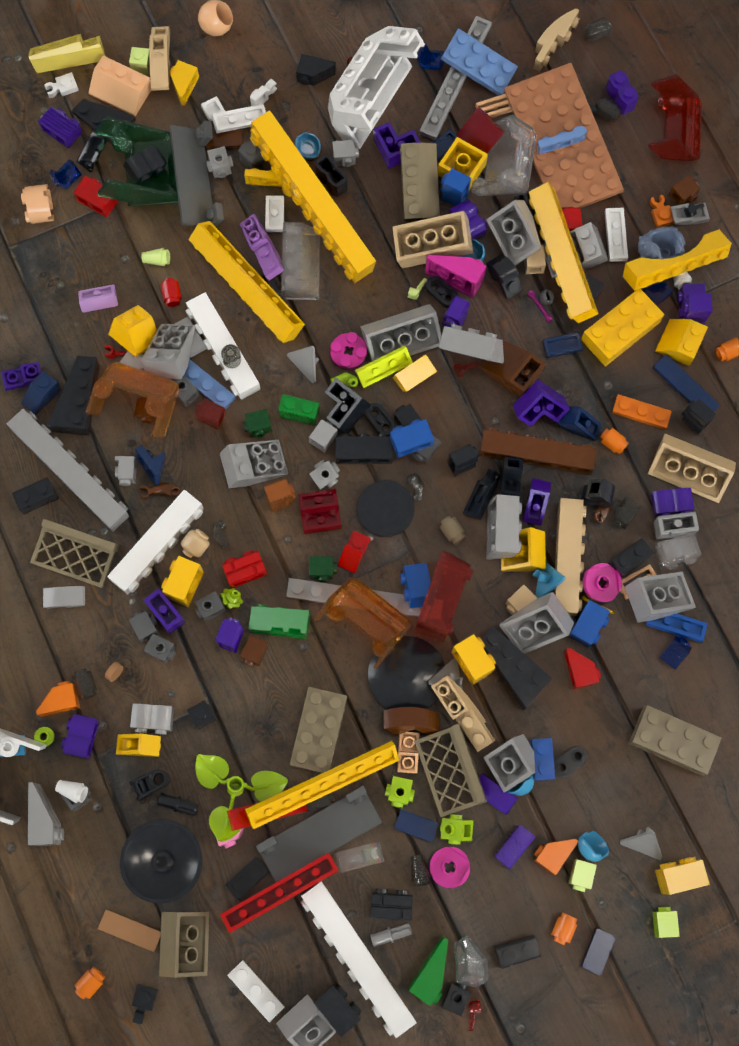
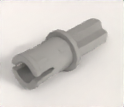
M405 923L393 928L387 927V930L370 934L373 946L376 947L388 942L394 943V940L412 934L409 923Z

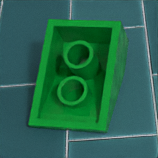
M444 936L441 937L408 987L412 994L429 1006L432 1003L436 1004L442 996L440 990L443 984L448 939Z

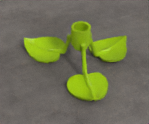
M198 754L196 758L195 770L200 784L209 789L215 788L219 782L227 784V791L231 795L229 809L225 806H219L211 812L209 817L210 828L216 839L220 842L232 839L241 830H231L227 811L233 809L235 797L240 796L244 788L255 791V798L262 802L283 792L288 783L286 777L273 771H259L255 773L251 778L253 787L244 783L242 778L238 776L223 780L229 773L228 764L223 758Z

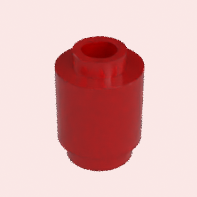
M174 278L165 279L160 284L164 303H166L167 307L180 305L182 297L179 282L174 280Z

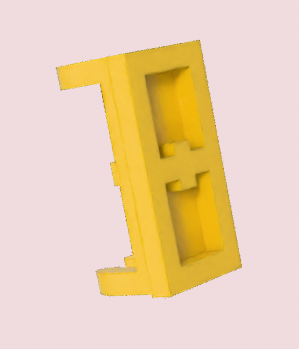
M425 354L395 374L393 379L403 392H408L435 374L437 370Z

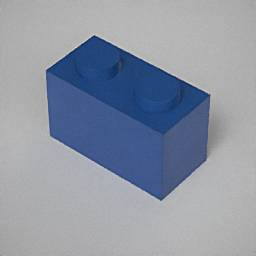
M451 168L448 174L445 173L441 181L443 184L440 192H442L441 200L453 206L464 202L469 194L471 177Z
M421 419L414 420L405 427L402 425L397 426L390 432V440L398 458L434 445V437L426 419L422 421Z
M427 563L404 565L403 573L400 574L401 585L405 586L403 595L404 600L408 601L409 609L432 606L434 592Z
M589 600L568 636L588 648L592 643L596 645L601 636L598 632L601 627L605 628L610 620L607 617L610 611Z
M552 738L530 740L529 744L534 750L535 759L534 781L554 780Z

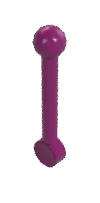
M529 290L527 296L534 300L544 314L545 320L551 322L552 316L548 315L537 300L535 292Z

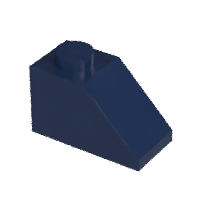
M43 371L29 385L21 404L36 416L62 389L50 375Z
M569 406L570 410L557 423L570 433L596 441L602 424L582 407Z

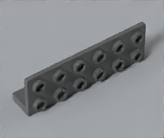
M204 121L197 129L171 125L169 130L181 224L196 227L198 223L211 221L217 227L224 220L222 203L215 202L212 205L205 146L213 139L211 122Z
M364 786L345 795L346 797L284 832L256 845L275 882L280 881L382 823Z

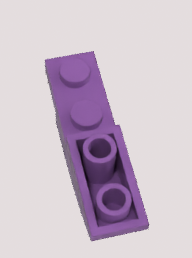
M255 214L241 222L240 226L250 248L254 251L265 277L271 280L284 271L281 264L282 260L274 244Z

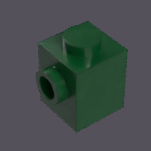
M267 409L244 414L246 421H243L245 432L250 433V437L260 438L265 436L266 433L273 432Z
M310 556V579H317L318 582H329V579H333V574H337V562H333V556Z

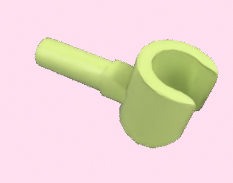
M426 278L420 282L416 289L410 287L408 298L418 299L422 287L427 282Z

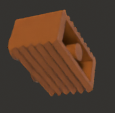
M285 478L264 486L266 498L272 512L293 505V499L296 498L292 483H287Z

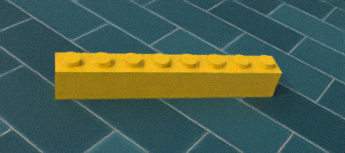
M547 182L529 191L531 198L529 203L532 209H535L536 214L534 218L541 227L539 232L542 239L546 241L545 250L551 256L552 261H550L552 269L557 273L555 278L558 286L562 288V299L568 305V309H566L570 319H574L579 324L598 315V311L556 191Z
M211 221L198 223L188 239L195 249L199 250L206 261L217 270V273L229 283V286L240 295L241 299L251 307L252 311L262 319L264 324L272 330L280 341L285 343L294 340L305 325L303 321Z

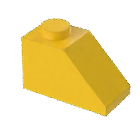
M178 60L176 65L172 66L170 76L181 105L185 106L199 79L197 67Z
M118 734L116 755L159 757L161 736Z

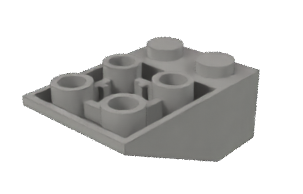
M592 222L570 231L583 270L593 268L608 261L598 228ZM544 243L542 245H544L545 258L552 278L557 277V273L551 267L550 261H552L551 256L547 254L545 250V245L547 244Z
M161 324L141 359L147 378L182 379L189 363L195 325Z
M279 440L229 444L220 452L229 488L246 487L288 475Z

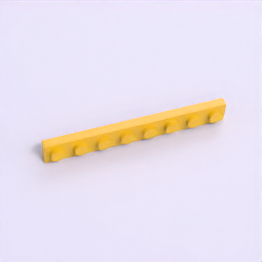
M390 741L245 809L252 828L255 829L399 761L395 744Z

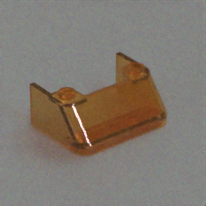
M120 362L111 363L93 386L86 414L100 415L105 398H108L112 394L113 388L116 387L147 398L145 405L147 413L157 417L152 436L165 437L179 393L178 384L171 379Z
M353 577L349 578L327 599L314 619L318 622L325 614L333 621H341L343 618H346L374 640L372 650L376 656L380 657L373 666L376 669L389 656L412 626L408 617L362 581Z

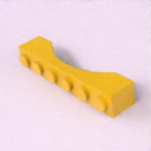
M720 230L705 234L695 248L681 256L667 259L641 257L625 263L623 277L634 291L645 288L654 283L662 282L665 279L728 257L732 243Z

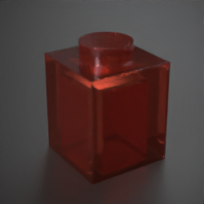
M206 398L197 405L195 410L199 421L217 430L226 415L224 407Z

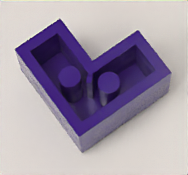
M390 122L373 129V141L388 169L401 164L400 144L421 143L414 130L397 137Z
M683 284L681 289L677 291V302H680L678 310L679 319H691L704 325L713 311L711 294H706L705 284Z
M539 379L513 404L517 418L529 426H532L543 414L558 422L570 410L565 397Z

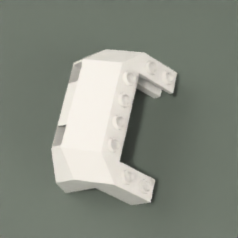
M387 26L363 41L329 96L328 112L331 123L342 140H354L355 146H358L359 149L362 147L412 68L408 58H417V51L425 45L416 29Z

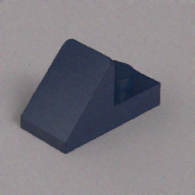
M143 445L135 448L136 459L154 484L158 485L166 463V453L163 452L153 458L149 450L146 451Z

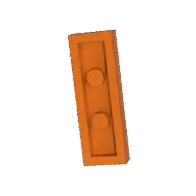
M619 394L616 397L612 414L663 430L667 429L672 412L671 410Z

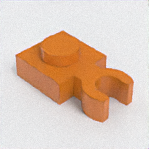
M660 195L659 203L655 202L654 197H651L650 205L654 208L651 214L656 228L674 224L670 205L664 206V196Z

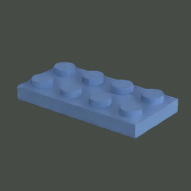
M459 28L441 57V60L498 96L503 95L504 88L508 86L518 67Z

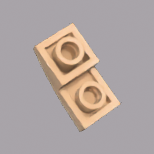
M419 732L399 734L397 772L417 773L419 753L415 740L419 739Z

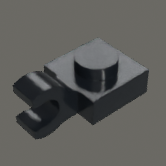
M140 984L137 985L131 1005L137 1007L133 1023L142 1024L146 1010H153L158 993L157 989Z

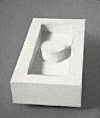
M266 196V232H284V196Z

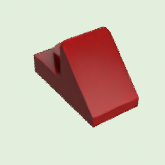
M353 531L348 543L344 546L338 566L355 574L371 538Z

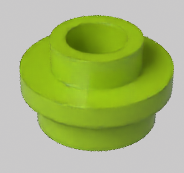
M48 727L39 728L34 735L35 741L47 744V746H50L55 738L53 730ZM43 733L47 734L46 740H41Z

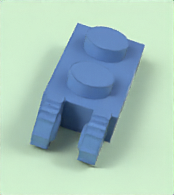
M577 126L571 132L563 131L554 137L547 136L541 138L537 142L536 149L538 155L584 141L587 129L584 126Z

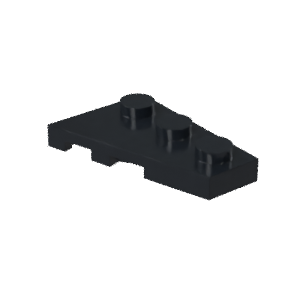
M84 98L72 110L73 115L99 135H105L106 140L112 145L136 121V118L132 115Z

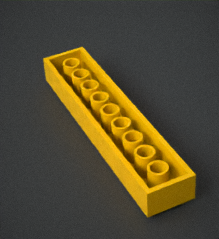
M269 110L253 120L250 130L252 143L255 147L258 146L260 148L263 159L270 162L273 173L276 176L279 175L285 190H289L293 195L294 203L297 206H301L306 220H310L314 225L315 233L318 236L321 235L324 239L325 247L334 253V259L338 265L343 266L346 277L356 283L373 272L376 260Z

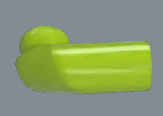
M346 372L330 379L332 383L337 378L349 387H356L358 385L357 377Z

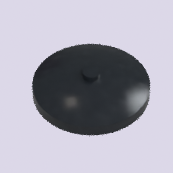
M413 636L396 637L382 644L372 656L368 668L369 687L377 702L387 710L399 707L429 709L439 698L428 681L445 664L437 649L427 641Z
M154 820L138 827L127 838L120 856L121 875L129 890L142 900L158 904L170 903L185 896L198 881L203 864L201 847L194 834L182 824L171 820Z

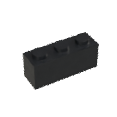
M341 434L336 437V464L393 463V445L390 436L387 434H379L377 436Z

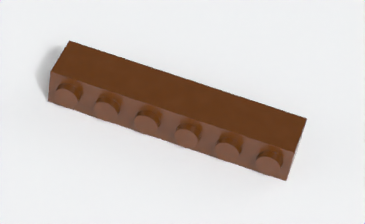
M488 428V430L484 429L479 456L504 460V456L523 458V464L591 475L594 471L597 448H592L588 444L580 446L574 445L570 441L556 442L552 438L539 439L534 435L521 436L512 431L504 433L499 432L495 428Z

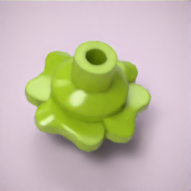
M225 588L220 595L223 605L229 609L233 607L239 608L240 604L243 603L241 593L235 590V588Z

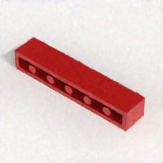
M327 853L223 912L220 916L228 932L232 933L339 870L330 853Z

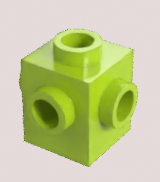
M393 776L392 783L387 784L385 796H388V801L392 802L391 806L403 808V805H408L409 801H413L415 790L411 789L413 780ZM397 790H402V791H403V795H402V796H398V795L396 794V791H397Z
M450 814V818H442L440 826L441 839H448L449 844L472 841L473 820L462 819V815Z

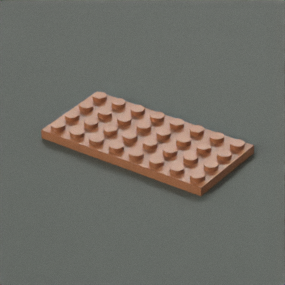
M572 63L504 88L541 183L543 185L549 182L552 185L562 209L566 207L583 208L624 192L622 183ZM577 126H584L587 129L584 141L538 155L536 149L537 142L541 138L547 136L554 137L563 131L571 132Z

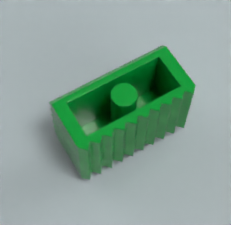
M283 394L278 408L280 418L284 417V419L305 422L315 426L320 405L319 402Z

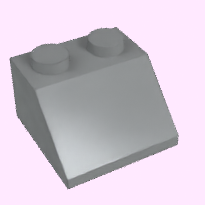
M524 734L510 739L483 757L504 793L535 773L534 750Z
M308 994L276 1023L283 1035L293 1046H322L336 1033V1030Z

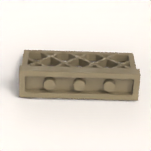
M43 519L41 525L43 528L30 563L103 588L115 553L118 552L120 545ZM47 532L53 534L56 542L48 546L44 541ZM69 539L74 548L65 552L61 542ZM58 544L62 554L52 558L49 548ZM85 545L89 546L92 554L82 558L79 548ZM45 550L50 560L44 563L36 561L39 553ZM76 551L80 560L70 564L66 555ZM101 552L109 553L107 562L100 564L96 555ZM64 557L67 566L58 569L54 561ZM94 557L97 567L88 571L84 561ZM82 563L85 573L76 575L72 567ZM99 569L102 574L100 582L93 581L90 573Z
M459 724L415 740L441 818L487 802ZM450 733L452 739L449 748L439 744L441 737ZM430 741L435 744L430 755L422 751L420 743ZM437 745L447 750L443 761L433 757ZM450 752L458 756L459 760L455 767L445 762ZM431 758L441 763L436 774L429 771L428 768ZM444 765L454 769L449 780L439 776ZM456 771L463 773L465 776L462 786L452 782ZM438 777L448 782L443 793L435 788ZM466 783L468 784L469 790L465 788ZM450 784L461 788L456 799L446 795ZM463 790L471 793L473 802L464 804L458 801ZM444 797H447L455 802L451 810L443 812L441 803Z

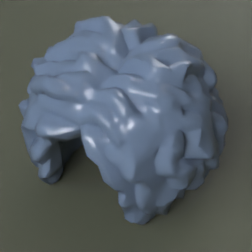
M672 226L660 227L651 230L643 236H639L638 252L642 258L667 259L683 255L685 252L684 245L686 244L682 233L677 228Z

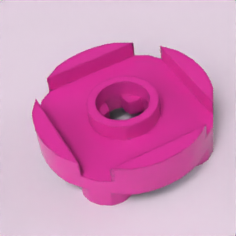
M354 332L341 334L331 343V359L339 368L355 370L365 362L367 357L366 343ZM346 348L353 349L352 355L344 354Z
M606 563L596 564L584 572L583 588L590 600L601 603L609 602L616 598L615 596L620 592L622 578L620 573L611 565ZM600 578L606 581V585H603V588L598 584Z
M444 847L436 851L430 860V874L433 880L445 888H455L462 885L470 874V863L467 855L456 847ZM453 862L455 871L447 873L445 871V863Z

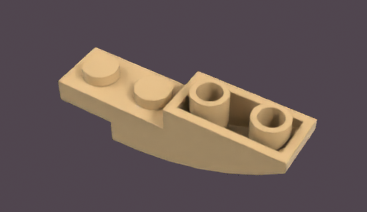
M578 9L569 11L558 18L541 35L536 45L535 52L538 53V56L535 59L533 69L540 72L543 66H547L550 60L549 54L551 52L554 53L557 45L562 47L565 41H569L572 28H576L580 20L578 18Z
M169 26L151 28L149 41L151 91L169 90Z
M448 675L431 686L451 718L457 720L477 752L495 741L484 724L486 720L480 711Z

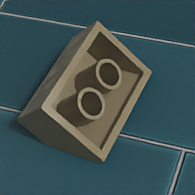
M162 912L160 977L207 976L209 912Z

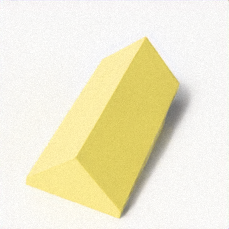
M81 34L31 48L28 57L35 71L42 73L99 62L101 57L105 56L100 36L83 41Z

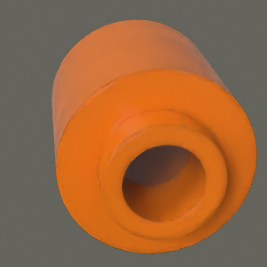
M737 337L719 344V347L715 349L717 357L721 362L724 360L729 361L739 356V339Z
M613 427L610 430L606 428L600 436L602 438L601 443L619 455L629 444L626 438Z
M562 912L561 917L558 916L551 935L555 936L553 941L564 946L566 942L570 943L577 927V919Z
M92 967L91 970L88 969L74 985L76 988L75 993L82 999H90L103 984L104 974L96 967Z

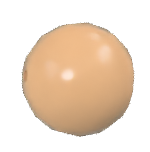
M209 0L199 10V25L205 33L211 36H222L231 28L233 22L232 11L226 3L220 0Z

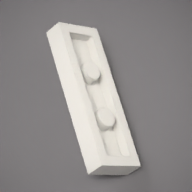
M264 104L214 113L212 114V120L216 133L251 127V122L266 113Z
M606 208L604 213L609 262L627 261L628 250L624 208Z
M244 960L227 975L268 1022L285 1007Z

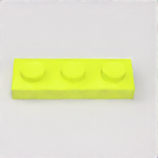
M404 345L356 369L355 372L361 386L365 388L409 366L413 362L407 347Z

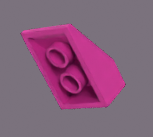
M428 255L425 273L429 276L441 277L452 288L473 299L484 281L486 265L481 260H474L471 257Z

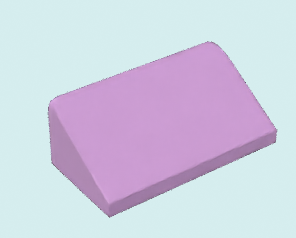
M115 285L78 291L82 312L118 306Z

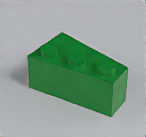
M257 604V607L252 606L248 630L250 633L308 640L310 611L288 609L285 607L270 608L267 605Z

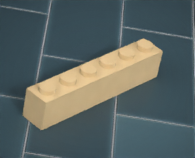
M560 498L557 513L555 569L565 576V580L554 589L553 593L569 616H576L578 611L582 609V600H579V592L583 590V581H580V573H583L584 562H581V555H584L585 550L582 536H585L586 526L582 523L583 517H586V506H583L584 500Z

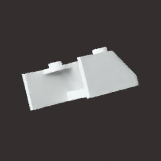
M0 728L1 756H14L18 752L20 745L38 751L45 749L47 744ZM0 810L1 822L10 825L19 822L21 817Z

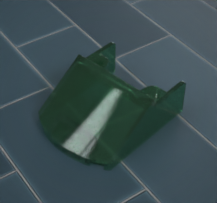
M106 116L95 128V134L110 137L112 147L116 151L125 154V161L133 155L155 145L166 160L167 165L162 174L150 176L151 178L143 184L141 182L135 184L126 171L127 183L109 179L97 192L98 196L128 202V206L178 202L170 132Z

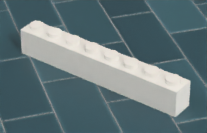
M320 882L301 896L303 898L301 901L302 906L307 912L311 910L315 916L312 919L318 929L323 928L327 934L324 936L326 942L330 947L335 946L338 951L335 955L342 965L344 963L347 964L350 969L347 973L353 982L358 980L362 986L359 991L365 1000L370 998L374 1004L371 1007L378 1018L382 1016L386 1022L383 1026L390 1036L394 1034L397 1038L417 1023L324 884Z

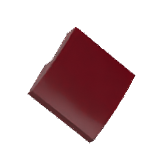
M477 107L456 136L488 154L505 131L491 121L492 117L480 107Z
M336 489L298 494L304 534L342 529Z

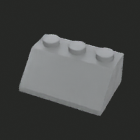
M451 324V327L444 326L439 345L440 349L503 364V340L497 339V334L486 332L484 336L479 334L480 330L469 328L467 332L462 330L463 326Z
M497 494L487 506V560L510 558L520 552L521 540H519V533L522 529V523L519 521V514L522 512V503L519 502L520 496Z

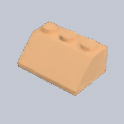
M103 55L94 68L88 94L135 117L151 92V82L149 77Z

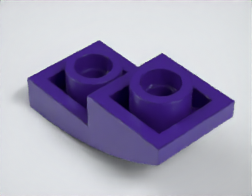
M39 362L23 364L17 369L1 371L5 391L29 386L41 374Z
M482 773L479 779L487 802L507 815L518 798L508 792L504 793L499 784Z

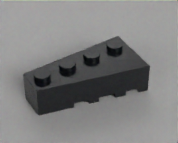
M77 356L48 423V427L52 432L90 435L100 364L96 357Z
M492 626L481 638L485 645L483 649L487 655L489 653L492 655L496 662L494 666L499 676L504 680L521 708L525 710L552 678Z

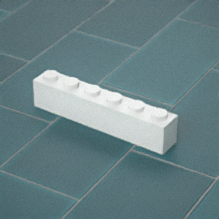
M206 292L186 302L188 309L185 311L190 320L194 319L196 331L199 335L202 334L205 340L203 342L207 350L211 349L214 353L212 358L216 365H221L223 369L221 373L224 379L231 382L230 388L235 396L238 395L242 400L261 390L258 380Z
M183 490L107 576L110 581L127 595L130 592L133 593L138 588L139 581L143 577L146 578L152 572L154 564L162 561L165 557L164 553L168 548H173L178 542L177 538L189 530L190 523L202 515V510L204 509L202 503L186 490Z

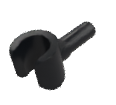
M691 203L688 208L684 209L686 217L695 216L697 214L696 210L704 208V204L694 205Z

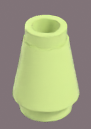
M164 248L142 252V262L165 266L170 263V252Z

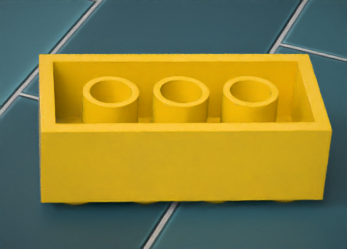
M638 289L584 331L581 341L606 367L656 327L665 314L641 289Z

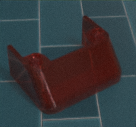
M678 74L651 82V86L659 93L658 105L666 112L665 139L649 143L648 147L661 159L679 161L698 160L701 147L702 103L699 95Z
M442 551L416 624L415 633L443 643L447 635L451 636L454 624L451 621L466 580L470 581L474 571L470 569L471 564L450 552Z

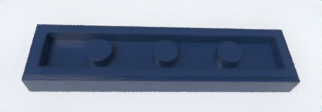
M667 354L653 366V369L688 403L692 400L696 402L700 399L713 411L719 408L720 404Z

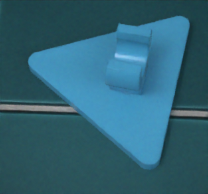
M547 562L546 569H535L532 575L538 578L535 596L540 598L549 594L565 580V576Z

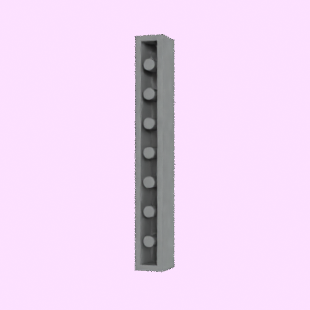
M22 409L6 423L7 426L114 532L130 517L126 512L128 508L121 501L117 503L113 499L115 495L108 488L104 490L100 486L102 482L95 475L91 477L87 473L89 469L82 462L78 464L74 460L77 457L69 449L65 451L62 448L64 444L57 437L52 438L49 435L51 431L44 424L40 426L36 422L38 418L31 411L27 413Z

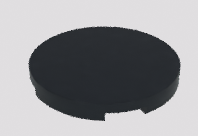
M388 480L378 481L369 485L360 495L357 504L358 517L362 526L371 534L379 537L394 536L405 531L412 522L414 501L409 491L401 484Z

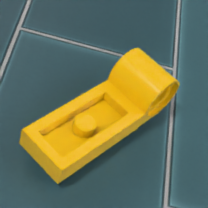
M245 169L246 184L282 187L284 195L288 197L293 196L289 190H285L281 183V178L279 175L276 176L272 170Z

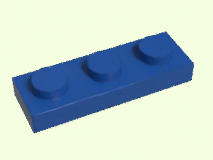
M673 614L656 620L646 621L645 626L702 643L708 623L680 614Z

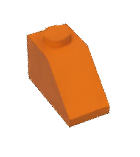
M70 681L58 683V686L50 690L37 709V715L44 717L80 709L76 685L70 683Z
M571 839L547 843L544 846L539 845L533 854L536 856L533 861L552 875H556L579 841Z

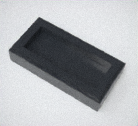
M255 857L225 885L237 900H240L270 872Z

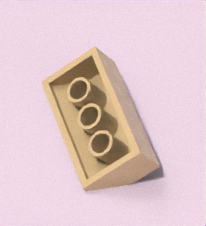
M664 434L648 474L681 488H691L693 493L719 503L735 472L736 462Z

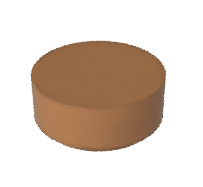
M114 662L107 669L105 678L110 682L115 681L122 673L123 666L118 662Z

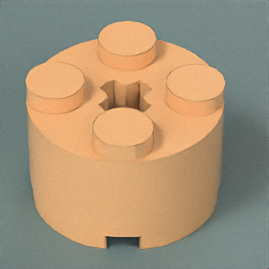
M48 184L28 186L22 189L21 199L23 205L26 204L25 219L27 223L35 224L54 221V215H51L50 211L53 209L50 190L47 189Z

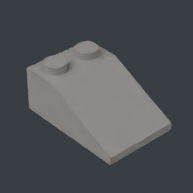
M514 200L486 219L504 255L515 266L541 249L534 219L525 200Z
M683 572L640 577L625 586L638 623L656 620L696 608Z
M551 592L534 600L501 622L499 626L509 640L525 654L568 636L574 622L555 594Z
M28 782V845H61V841L64 840V828H61V823L42 785Z

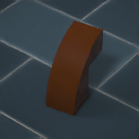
M399 707L384 710V729L394 735L415 729L428 736L440 732L439 713L418 707Z

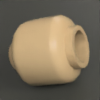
M196 529V531L190 530L181 541V546L184 548L182 552L189 558L193 556L201 557L210 545L209 537L199 529Z

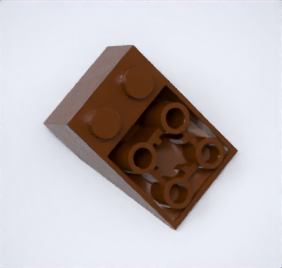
M503 340V364L482 359L477 367L520 398L544 372L546 363L532 353Z

